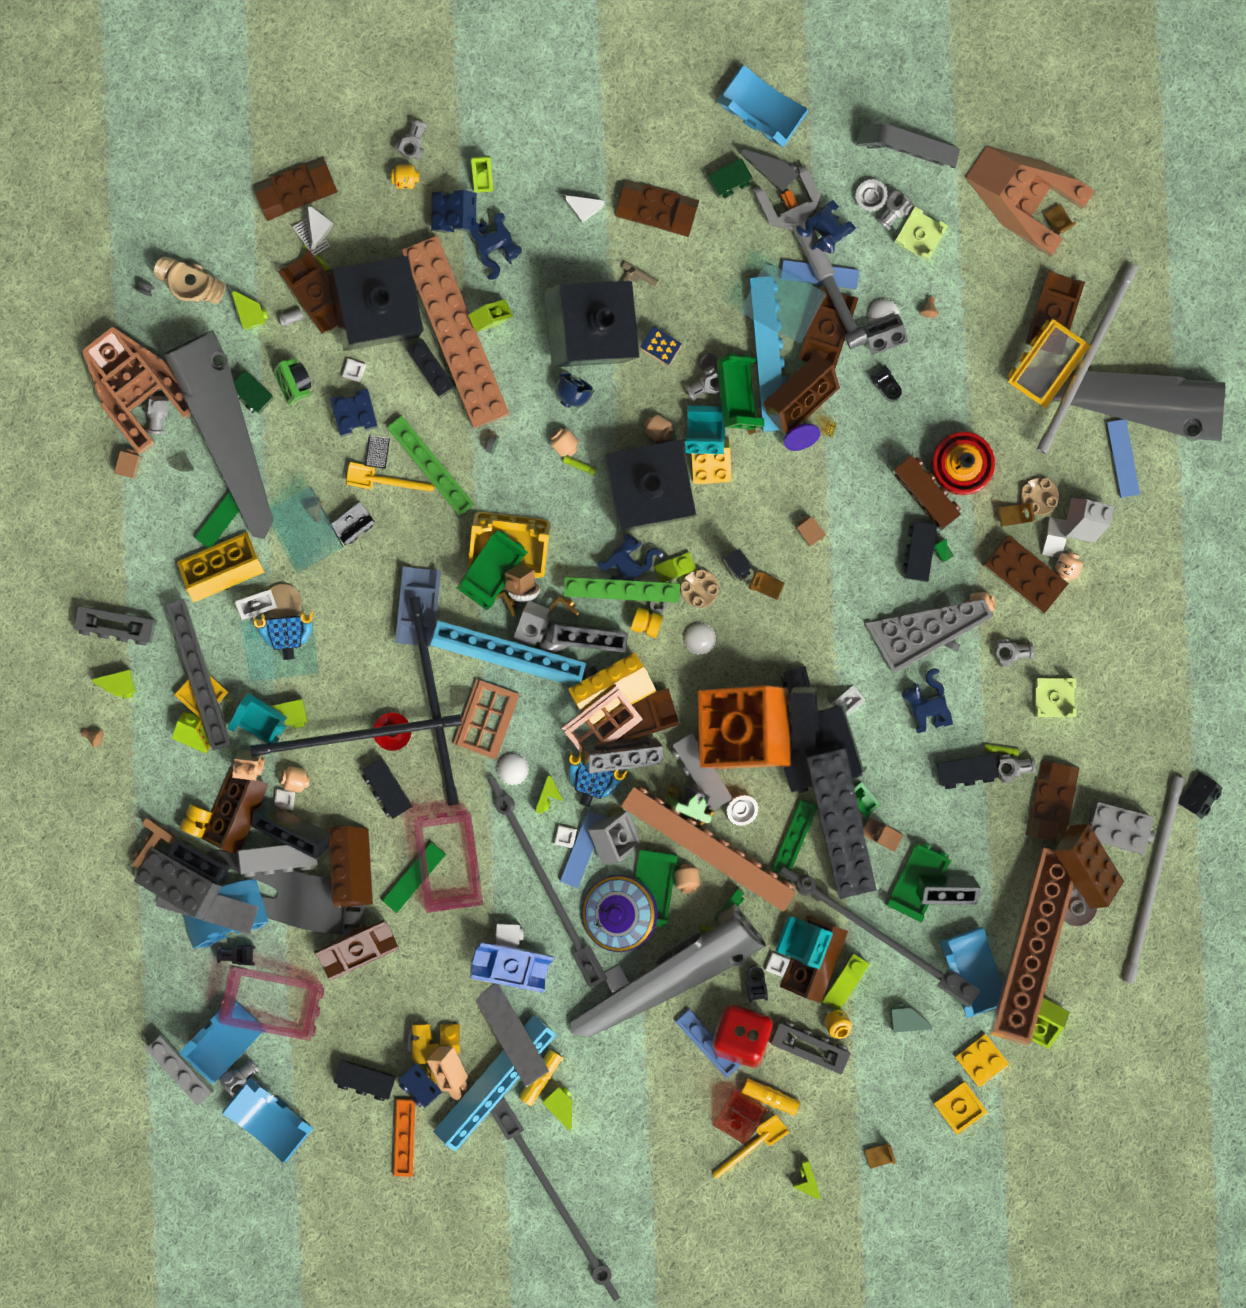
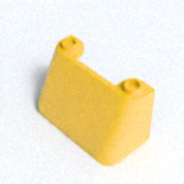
M477 512L472 524L468 568L491 534L499 530L507 533L512 541L522 544L528 552L519 564L534 569L535 578L544 577L551 522L539 518Z

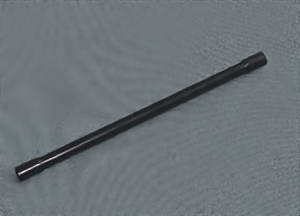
M420 597L409 598V607L413 617L432 719L442 718L422 618ZM444 727L434 728L448 806L457 805L459 800L454 784Z
M456 714L436 719L276 743L250 745L251 756L254 757L327 744L441 727L462 725L461 715Z

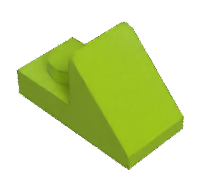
M471 157L474 192H493L491 157Z
M690 552L654 566L660 582H668L697 570Z
M547 776L535 810L537 813L543 814L544 811L548 812L551 803L548 800L549 796L564 801L552 776Z
M809 1159L802 1161V1167H799L802 1178H807V1180L793 1184V1187L815 1199H820L821 1196Z

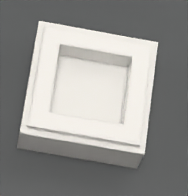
M347 359L342 377L360 383L366 364Z
M276 789L274 805L284 810H293L295 792Z
M558 825L554 844L573 848L577 829Z
M772 952L765 970L783 977L790 959Z

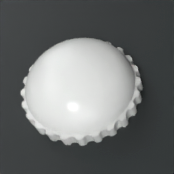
M868 179V181L861 183L855 194L859 207L870 212L882 208L888 197V191L884 184L874 179Z
M877 299L870 304L867 318L870 324L899 314L898 307L890 299Z
M534 583V587L522 595L508 590L507 593L513 600L525 603L537 597L540 593V586Z
M697 622L686 629L684 642L690 652L703 655L714 648L716 635L713 628H710V625Z
M514 752L502 756L497 764V773L501 781L508 785L521 784L522 781L524 782V779L529 774V765L525 757Z
M744 794L735 796L727 805V818H729L730 822L739 826H745L753 822L758 812L756 800Z

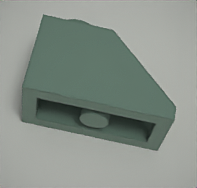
M905 1003L895 1004V1008H890L894 1033L932 1029V1025L910 1006L906 1007Z

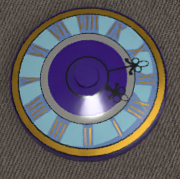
M614 875L603 878L595 883L585 896L582 906V920L589 937L603 949L612 952L634 950L642 946L651 937L656 927L658 910L655 898L649 888L634 877Z

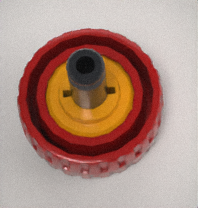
M960 431L949 434L936 445L932 453L930 462L931 472L936 478L938 485L943 486L951 494L965 496L977 493L989 483L994 474L995 456L993 449H991L990 444L983 437L976 433Z

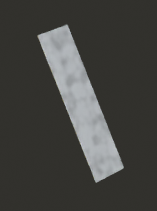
M217 895L203 921L250 935L259 907ZM158 896L157 907L192 917Z
M495 984L481 993L475 1001L525 1087L550 1072L500 985Z

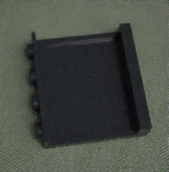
M844 703L818 711L819 744L817 747L843 742L852 779L862 776L867 767L862 765L846 714L848 711L847 704ZM789 723V733H790V730H792V724ZM790 742V766H783L791 792L797 791L800 794L809 791V787H813L805 756V750L809 749L793 748V742Z

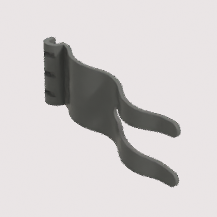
M223 851L207 852L231 866L230 869L238 872L236 854ZM282 869L274 870L275 874L263 875V871L255 872V876L250 877L275 888L278 892L275 899L262 897L268 919L305 930L346 935L357 930L347 929V924L358 925V929L363 927L365 905L349 906L360 907L359 912L348 911V907L335 908L332 903L331 878L309 875L294 870L293 872L282 873Z

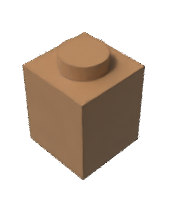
M126 449L125 452L120 451L114 473L135 479L141 459L137 455V451Z
M806 516L798 522L799 526L796 529L809 547L826 536L813 516L810 519Z
M521 564L516 565L505 573V590L522 595L534 587L535 570Z

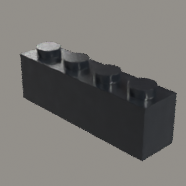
M549 621L546 640L557 645L626 652L628 633L622 629Z
M265 801L253 812L251 827L314 859H317L329 846V832L268 801Z

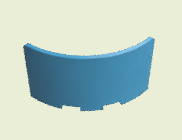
M745 65L739 68L717 100L730 114L739 116L748 127L754 131L759 130L768 140L782 147L786 145L809 111L806 107L768 85Z
M255 879L221 887L218 895L259 907L251 930L260 929L269 922ZM183 915L193 949L210 947L214 943L227 938L226 934L235 931L236 934L242 933Z
M980 927L941 941V948L949 969L980 990L969 1008L961 1003L966 1017L970 1018L995 1009L1003 982L995 964L984 928Z
M234 997L210 1020L212 1024L209 1025L207 1023L179 1052L212 1084L227 1071L265 1030V1027Z
M251 1077L222 1111L224 1116L249 1132L283 1163L287 1162L314 1129L300 1114L290 1110L287 1103L278 1096L274 1097L265 1086Z

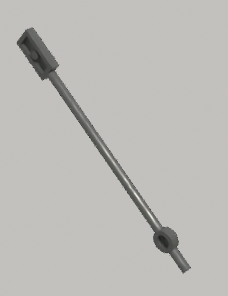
M492 778L489 780V783L497 797L495 808L500 814L507 816L577 951L572 953L586 982L589 987H593L605 981L607 977L591 946H583L513 813L515 808L514 799L510 795L503 794L496 778Z
M785 866L780 871L781 874L796 883V890L799 894L804 896L814 895L939 979L940 982L937 987L968 1008L971 1006L980 992L978 988L949 969L945 974L903 947L817 889L813 877L809 875L800 877ZM804 882H808L810 886H805Z
M503 1097L490 1111L507 1140L514 1138L594 1268L592 1272L593 1280L597 1284L605 1286L613 1301L618 1300L620 1296L610 1281L612 1276L610 1268L603 1264L600 1265L520 1135L524 1128L505 1097ZM604 1271L606 1275L601 1278L598 1273Z

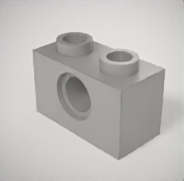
M528 601L513 640L532 648L535 647L537 642L541 643L545 633L542 631V628H546L550 618L547 615L550 609Z

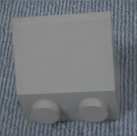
M1071 498L1064 536L1094 543L1111 525L1114 506L1087 499Z
M623 811L600 820L588 830L602 864L619 863L641 845L628 811Z

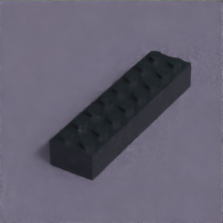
M843 742L805 750L839 899L876 891Z

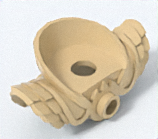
M162 257L155 264L154 275L167 284L169 290L179 300L197 303L201 300L217 304L224 295L225 283L204 272L203 267L193 263L190 266L169 257ZM189 274L196 277V282L193 285L185 283V277Z

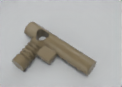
M626 261L622 266L626 270V274L621 281L632 280L637 283L639 279H642L653 286H656L659 281ZM629 267L634 268L635 271L629 273Z

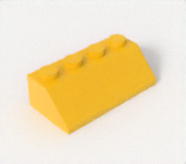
M248 532L177 561L186 590L193 602L264 573Z
M636 652L570 687L568 691L577 709L581 712L615 685L631 705L656 692V689ZM615 698L605 708L612 714L623 704L618 698ZM600 710L589 720L594 726L606 719L607 716Z

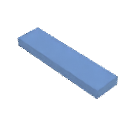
M783 260L781 280L824 285L823 281L817 280L810 263ZM833 267L835 274L832 277L838 287L857 290L859 270Z
M1123 419L1107 422L1120 498L1139 495L1140 491L1127 421Z
M588 810L560 882L575 888L579 887L595 846L588 830L600 820L605 819V816Z
M690 1009L685 1011L675 1021L726 1078L741 1066L738 1063L717 1057L713 1053L712 1043L714 1035Z

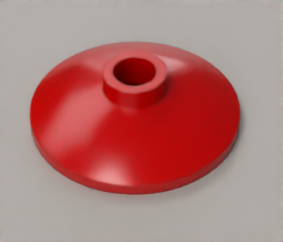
M386 713L378 718L374 728L409 723V721L401 714ZM412 732L395 734L394 736L374 737V739L381 748L388 751H397L408 744Z

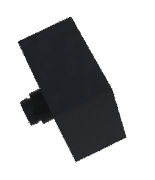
M409 256L335 268L328 275L343 351L418 338L424 332Z
M632 281L559 284L544 291L552 368L620 364L640 358Z
M682 439L607 453L605 455L619 532L696 517Z

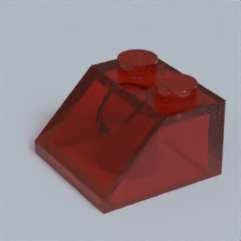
M735 1089L714 1121L713 1126L746 1145L760 1126L768 1109Z

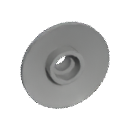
M1073 889L1064 921L1075 927L1085 926L1095 918L1097 908L1090 909L1079 890ZM1077 906L1082 907L1081 912H1076L1075 909Z

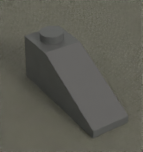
M745 149L741 151L740 155L781 193L799 175L797 173L798 169L792 163L787 164L785 161Z

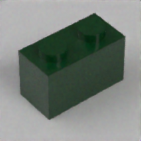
M742 158L708 176V180L718 198L723 197L724 199L732 196L735 189L740 187L742 190L750 186V181L753 179Z
M246 370L234 381L238 399L242 398L247 403L245 407L252 414L255 411L260 414L274 399Z

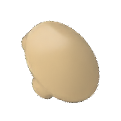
M1042 477L1033 478L1021 490V503L1032 502L1034 515H1046L1057 506L1059 492L1050 479Z
M699 569L688 573L681 584V594L684 600L689 605L697 608L711 605L719 593V584L716 577L706 570Z
M278 584L271 588L277 608L266 612L270 618L297 616L300 613L302 598L294 587L287 584Z

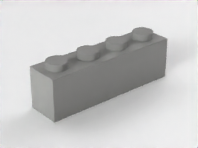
M692 733L672 745L674 749L671 751L677 760L681 758L684 763L682 769L687 776L691 775L694 779V782H692L694 788L710 796L706 805L707 809L711 807L712 810H715L733 799L715 769L700 768L699 743Z
M288 845L236 851L238 874H244V877L255 876V872L262 871L263 875L275 874L274 870L282 869V873L293 872V868L301 867V870H310L313 865H317V859Z
M163 1034L146 1048L197 1106L214 1091Z

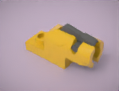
M412 1024L410 1027L407 1052L412 1054L415 1064H428V1058L439 1047V1043H431L433 1039L430 1024ZM427 1067V1076L434 1083H437L430 1067Z

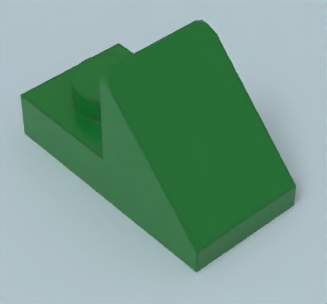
M861 781L854 785L858 808L868 817L881 804Z
M737 889L714 919L718 921V915L733 904L739 906L744 900L742 897L744 893Z

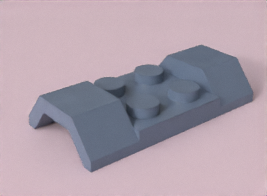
M403 567L395 643L418 645L408 599L420 597L427 644L430 647H434L430 644L436 627L441 570Z

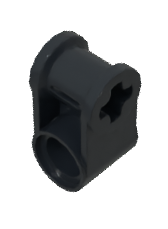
M883 365L882 369L874 375H869L873 384L880 390L887 401L896 402L900 399L902 389L886 365ZM890 388H894L898 391V395L890 397L887 391Z
M751 965L747 969L749 1003L760 999L768 1001L764 971L759 965ZM754 969H758L761 972L760 977L757 979H753L750 976L751 971Z

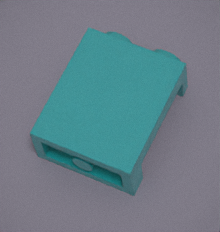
M688 405L687 434L685 439L686 453L724 454L726 428H724L722 406Z
M248 693L239 704L228 729L235 732L238 726L266 743H276L280 740L277 736H281L286 728L284 723L287 717Z
M788 916L775 951L801 961L808 966L820 969L833 933L801 919Z

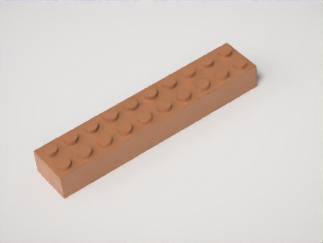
M438 236L402 249L404 256H409L413 279L473 428L477 429L509 416L510 414L477 332L471 324L468 316L469 312Z
M633 786L621 807L784 912L796 893L793 890L794 885L786 880H783V882L777 880L778 875L767 869L765 872L761 869L762 865L754 859L748 861L744 858L746 855L737 848L734 851L728 848L730 844L719 838L717 841L712 837L713 833L703 827L700 830L696 827L697 823L689 817L683 819L679 816L681 812L676 811L672 807L670 809L663 806L665 802L656 796L652 799L647 795L648 791L641 786L637 788Z
M1043 848L1039 851L989 1033L990 1035L1025 1046L1031 1044L1074 882L1054 850Z

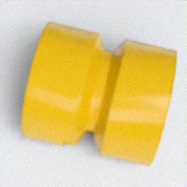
M638 607L631 631L637 633L645 631L647 636L656 639L664 615L655 612L649 614L648 610Z
M189 804L186 811L187 818L182 820L179 829L202 838L206 830L204 825L209 823L212 812L194 804Z

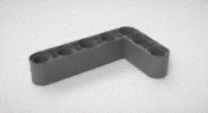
M887 124L860 126L856 145L859 147L863 145L867 146V149L889 148L941 166L949 165L950 168H956L960 148Z

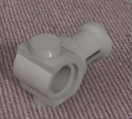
M412 119L409 133L405 134L402 140H398L395 150L406 159L420 160L424 151L423 148H420L423 142L421 137L424 129H427V125ZM408 145H412L415 148L411 154L404 152L405 147Z
M893 190L887 198V210L876 220L890 230L897 217L901 218L910 214L915 205L904 193Z
M715 366L706 368L704 375L700 377V381L692 385H686V389L693 401L704 393L720 394L719 381L716 383L711 382L712 378H719L718 369Z
M153 395L148 397L147 416L150 417V423L147 433L164 434L162 426L163 419L167 416L168 397Z
M1009 639L997 640L995 657L998 659L999 666H1011V662H1017L1018 658L1030 657V659H1034L1033 643L1017 645L1016 642L1009 643ZM1001 648H1006L1009 651V655L1005 659L999 655Z
M1010 755L998 756L997 770L1002 783L1012 782L1013 778L1020 777L1021 773H1036L1033 756L1030 759L1024 760L1010 758ZM1005 763H1008L1011 767L1008 774H1004L1001 771V767Z
M248 1059L247 1063L239 1070H227L220 1077V1084L234 1097L246 1081L260 1071Z

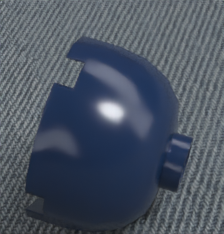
M561 372L555 384V392L561 400L560 403L568 408L586 404L594 393L593 387L581 378L580 381L571 378V373Z

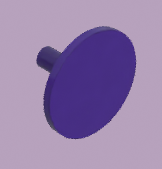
M800 424L785 435L783 439L784 446L791 451L806 449L817 442L820 437V430L814 424Z

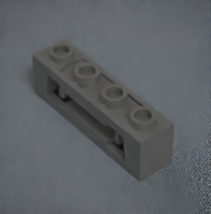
M78 606L74 629L79 630L78 634L90 636V632L98 633L97 637L109 639L110 635L117 637L116 641L128 643V639L136 640L135 644L146 646L147 642L152 643L156 620ZM89 614L99 615V618L130 624L132 622L143 623V626L132 625L131 631L140 633L139 636L131 635V632L97 626V628L89 627V624L98 625L99 618L89 617Z
M656 737L583 747V766L589 773L663 764V746Z
M784 1020V1023H778L770 1042L771 1045L842 1075L851 1054L847 1051L848 1047L839 1043L836 1046L829 1043L830 1039L819 1036V1039L811 1036L813 1032L807 1029L797 1030L794 1028L795 1025ZM788 1032L797 1035L798 1039L826 1051L828 1049L832 1050L837 1055L827 1052L825 1058L834 1062V1065L824 1061V1058L796 1045L791 1047L782 1042L786 1041L793 1045L795 1037L788 1035Z

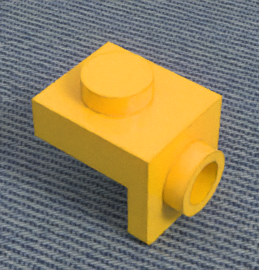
M441 1024L440 1046L454 1047L457 1054L460 1053V1024Z

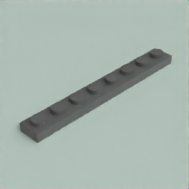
M181 599L166 604L212 751L230 746L232 743L186 600Z

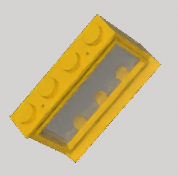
M1053 318L1051 321L1046 320L1041 327L1043 332L1040 337H1034L1029 344L1032 346L1028 353L1024 351L1018 361L1021 363L1018 368L1013 367L1007 375L1010 378L1008 383L1045 409L1091 346Z

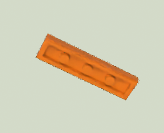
M396 1099L393 1176L413 1177L416 1104L411 1099Z

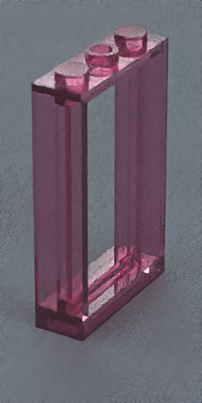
M467 810L455 811V815H448L447 812L436 814L434 818H429L428 815L417 816V820H413L426 913L483 905L471 813H467ZM464 822L474 894L432 900L422 828Z
M230 965L218 1022L223 1025L311 1041V1036L314 1037L316 1032L315 1018H318L320 1014L319 1000L324 996L323 984L316 981ZM241 976L311 989L303 1031L232 1017Z

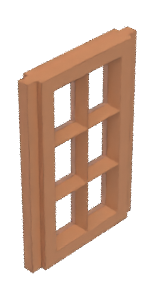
M476 679L461 720L462 725L459 726L453 744L497 759L520 694ZM484 689L494 692L489 707L479 704ZM497 694L507 697L502 712L493 709ZM477 707L487 711L482 726L472 723ZM491 712L501 716L496 731L486 728ZM470 727L480 730L476 744L466 741ZM484 731L494 735L489 749L479 746Z
M615 685L561 728L583 755L584 745L582 741L593 732L599 739L594 745L613 743L643 719ZM615 698H618L623 705L610 714L605 706ZM626 708L631 716L618 725L613 717ZM602 710L607 718L594 727L589 719ZM610 720L615 728L602 737L597 729ZM586 722L591 730L578 739L573 731Z

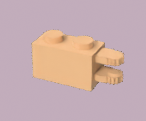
M240 749L234 759L233 778L256 780L258 775H261L262 770H264L265 758H262V755L252 757L250 750Z
M439 1046L428 1058L427 1062L440 1090L448 1091L453 1099L458 1100L462 1097L460 1092L464 1093L468 1089L465 1081L468 1078L455 1048Z

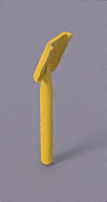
M350 462L348 465L346 485L371 489L374 481L381 484L424 491L434 490L433 484L374 476V467H366L365 465Z
M774 1115L756 1128L759 1137L752 1140L713 1172V1177L719 1178L754 1150L762 1141L771 1146L789 1134L788 1128L777 1115Z

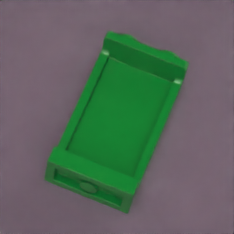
M730 353L725 354L724 358L717 360L724 428L753 430L765 426L764 418L755 417L750 365L757 363V358H750L749 355L736 356V354Z
M496 530L491 534L456 589L485 610L490 609L505 585V573L518 565L528 552L522 544L512 541L507 533Z
M921 842L920 845L915 844L886 903V906L921 923L929 904H922L916 894L919 876H944L948 865L952 861L948 859V854L940 850L936 853L931 850L932 846Z
M640 849L635 878L644 883L653 894L658 910L656 926L663 927V924L668 922L678 855Z

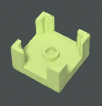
M915 207L894 243L928 262L948 225L941 221L939 223L922 214V210Z
M1036 678L1035 717H1076V707H1074L1076 678Z

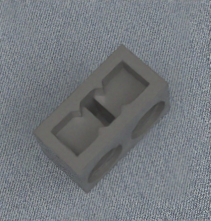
M899 314L862 327L868 338L866 343L872 355L908 342L905 327Z

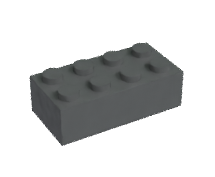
M151 848L134 882L192 917L204 920L222 886L168 857V854L162 850Z

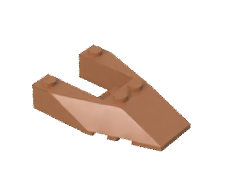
M986 146L966 176L967 181L983 199L1002 226L1049 257L1053 255L1063 238L1032 218V215L1050 189L1081 210L1095 192V190L1080 180L1044 161Z
M111 327L82 350L102 408L140 455L156 442L131 411L161 388L183 418L187 419L192 415L181 393L182 390L168 365L114 327Z

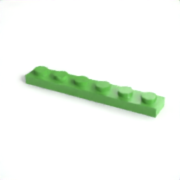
M400 416L387 427L460 517L475 505L403 416Z
M565 577L564 596L679 603L680 583Z

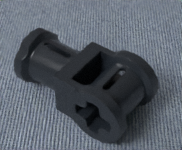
M238 945L233 946V948L218 946L217 963L232 961V964L253 966L255 965V962H253V950L256 946Z

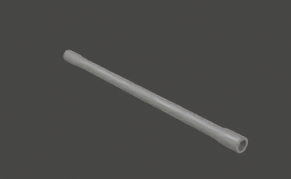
M1133 264L1127 265L1109 306L1090 342L1091 346L1084 354L1046 433L1043 434L1039 442L1037 451L1047 454L1129 285L1138 271L1137 266Z
M1173 776L1170 797L1130 959L1123 979L1125 982L1135 983L1143 942L1185 778Z

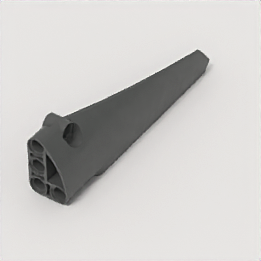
M214 330L163 355L182 390L181 393L222 473L252 537L265 539L273 523V517L228 365V359ZM216 355H221L223 357L222 364L215 365L213 358Z
M1026 367L1018 380L1025 389L1035 396L1043 398L1063 369ZM1076 370L1072 371L1052 400L1061 402ZM1087 371L1070 405L1184 436L1189 441H1221L1226 382L1186 380L1178 376ZM1196 427L1198 432L1191 435L1188 433V429Z
M733 904L718 915V925L703 935L697 933L663 954L656 961V967L571 1021L570 1033L591 1037L709 980L733 966L743 965L746 962V958L764 948L766 943L739 907Z

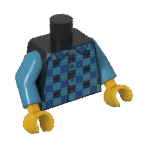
M302 610L301 615L267 618L266 623L264 614H261V620H257L254 616V625L258 628L261 637L274 650L282 649L283 660L295 659L294 648H299L302 644L306 643L312 632L313 611L310 612V615H305L304 610Z
M572 751L569 758L568 773L571 785L575 787V791L582 793L579 801L581 805L590 807L593 797L599 799L601 797H608L617 790L622 779L627 774V770L625 773H620L618 770L589 773L583 766L582 754L579 753V757L575 758Z

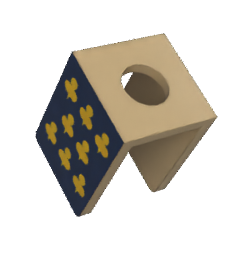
M652 327L641 345V351L669 367L681 348L682 343L656 327Z

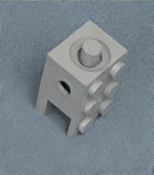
M1094 802L1088 824L1100 843L1144 854L1147 842H1153L1155 837V831L1151 830L1154 817Z

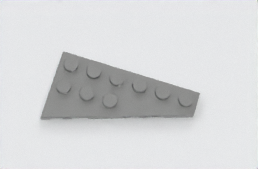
M983 599L869 622L866 625L892 672L896 673L994 617V614L986 600Z

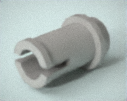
M300 307L285 314L282 312V315L278 316L282 327H288V324L304 319Z

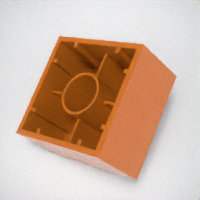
M762 686L698 690L700 768L733 769L790 766L788 688Z

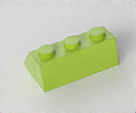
M1043 998L1032 1041L1049 1049L1064 1029L1070 1012Z

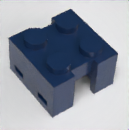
M453 190V194L443 191L432 192L431 230L441 233H455V230L464 232L476 231L477 193L467 190Z
M368 389L357 391L356 396L344 398L343 395L330 398L341 437L352 435V429L365 427L366 431L379 428Z
M417 1064L411 1067L399 1079L401 1083L398 1086L406 1094L410 1092L414 1096L411 1100L419 1108L421 1106L426 1108L442 1093ZM415 1071L421 1075L419 1078L415 1075ZM430 1086L435 1090L434 1093L428 1089Z

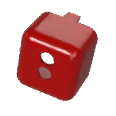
M734 1004L727 1005L722 1011L713 1038V1053L717 1057L750 1068L760 1066L772 1033V1019L765 1014ZM737 1026H743L746 1029V1033L740 1037L735 1034L734 1029ZM750 1030H756L759 1037L757 1040L751 1041L748 1039L747 1033Z

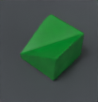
M947 539L934 546V551L941 563L954 556L947 545Z

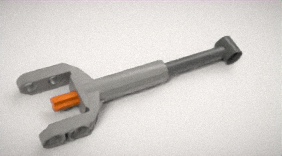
M804 164L798 167V172L805 185L803 187L811 201L810 203L806 202L798 205L792 191H786L781 196L788 211L777 217L765 190L759 185L753 188V192L758 198L757 201L768 224L795 232L817 280L823 281L847 333L844 334V338L851 350L868 342L866 333L862 326L857 328L832 277L835 271L826 252H822L818 248L815 250L811 249L819 240L814 228L809 237H802L796 231L798 225L805 229V221L807 218L814 216L820 201L818 189Z

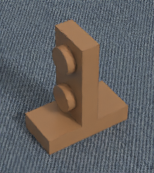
M869 817L863 828L865 837L893 852L896 851L904 836Z
M146 818L142 825L154 834L148 835L144 841L146 846L142 851L138 850L133 857L135 861L132 865L138 869H141L151 848H156L161 839H164L171 845H173L176 839H179L150 818Z

